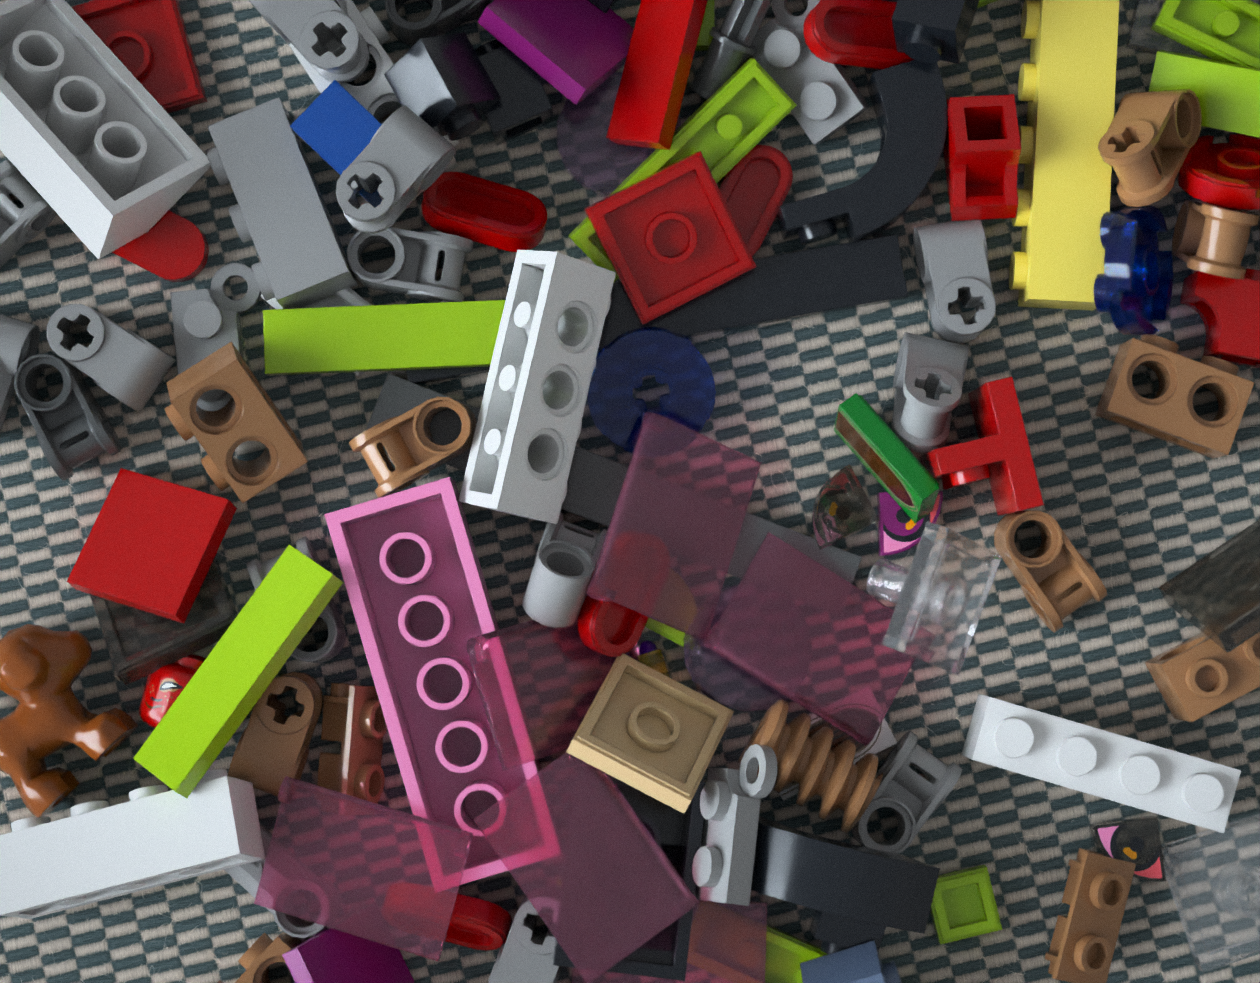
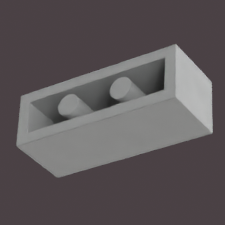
M278 97L209 125L208 129L215 147L207 149L206 155L221 186L229 182L231 184L238 204L228 207L229 213L242 242L245 243L250 240L254 242L261 261L251 265V268L264 299L267 301L276 298L283 309H297L337 294L336 292L342 289L357 286L358 283L299 136L290 127L293 123L291 116Z

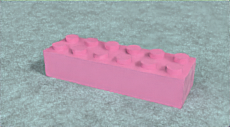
M451 477L324 514L436 892L562 855L564 849L563 840L462 502H459L460 495L457 485Z

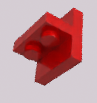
M1013 377L986 382L968 394L979 439L934 449L920 456L919 461L935 479L941 478L944 490L989 478L998 516L1043 506L1044 503Z

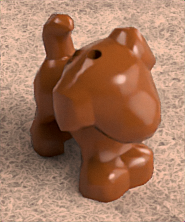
M26 624L9 630L0 640V690L20 702L13 712L0 718V770L10 775L26 807L33 815L40 818L58 807L80 785L69 770L60 767L47 769L45 758L70 744H75L97 762L102 756L107 757L135 731L138 724L130 715L118 708L105 711L100 715L90 713L74 695L71 686L91 659L92 648L86 636L78 630L54 631L40 625Z

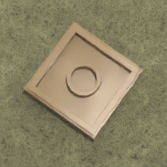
M622 653L621 656H617L566 753L684 814L696 793L734 711Z

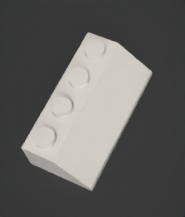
M8 0L0 4V150L99 260L147 233L204 175L210 167V162L204 152L65 0Z

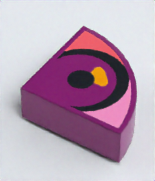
M943 491L938 492L933 511L916 524L888 492L877 493L878 556H888L903 552L926 537L940 514Z

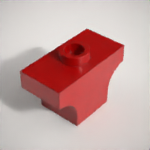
M1014 94L950 97V99H946L947 131L943 153L951 221L1015 218L1018 209L1017 172L1022 148Z
M1246 269L1244 280L1196 271L1184 278L1180 303L1194 309L1204 322L1206 339L1203 356H1212L1230 363L1260 368V270Z

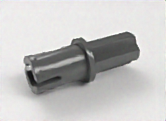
M772 0L732 1L720 28L712 27L709 32L713 39L701 66L698 68L689 86L693 92L706 99L710 98L745 63L748 55H755L757 48L752 42Z

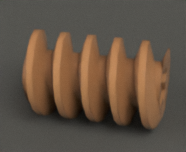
M783 699L778 700L760 720L737 763L741 762L745 751L751 745L759 744L771 747L776 754L778 762L774 791L780 793L792 782H797L799 789L796 804L802 807L815 795L820 796L822 799L818 817L825 820L840 808L844 811L840 831L845 834L848 833L860 820L879 788L883 773L876 777L879 763L878 757L868 753L853 764L856 752L854 742L845 740L831 751L834 736L831 728L823 726L811 737H808L811 716L801 713L787 724L788 702Z

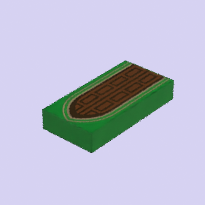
M855 393L840 404L834 427L835 433L916 524L933 511L940 484L861 395Z

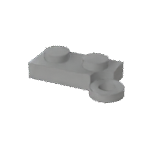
M772 0V11L776 19L770 20L758 30L752 42L757 48L753 57L795 102L797 106L791 113L813 145H818L870 108V106L842 65L828 63L819 59L811 52L805 42L803 34L805 18L821 0H808L807 9L800 16H795L788 10V0Z
M230 263L216 271L211 280L210 290L198 289L170 292L178 375L231 341L244 359L240 314L254 308L262 294L252 268L242 263ZM234 277L245 279L248 285L246 295L238 300L229 299L225 293V285ZM212 389L200 396L197 405L207 411H216L223 408L229 402L231 395L224 390Z
M751 745L742 757L739 770L708 768L707 782L700 795V812L704 818L701 847L697 850L692 864V875L696 884L695 899L745 906L750 904L761 799L767 797L772 791L777 777L778 762L776 754L769 746Z

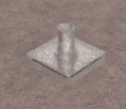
M927 521L910 568L881 558L876 561L869 573L867 580L868 594L874 598H882L896 604L882 645L959 676L1002 556L950 528Z
M1260 813L1226 824L1224 833L1207 830L1157 847L1197 969L1204 973L1260 954Z

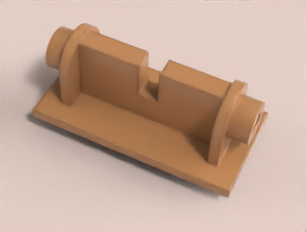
M331 683L330 695L323 696L321 740L341 742V753L320 752L315 798L322 799L321 811L339 813L340 816L377 813L378 800L383 793L385 783L381 761L383 736L387 731V725L375 686Z
M1079 848L1077 858L1069 859L1068 865L1070 870L1062 898V903L1070 905L1068 916L1058 915L1049 952L1045 953L1044 958L1050 961L1048 973L1053 975V979L1071 983H1106L1136 863L1107 857L1095 851Z

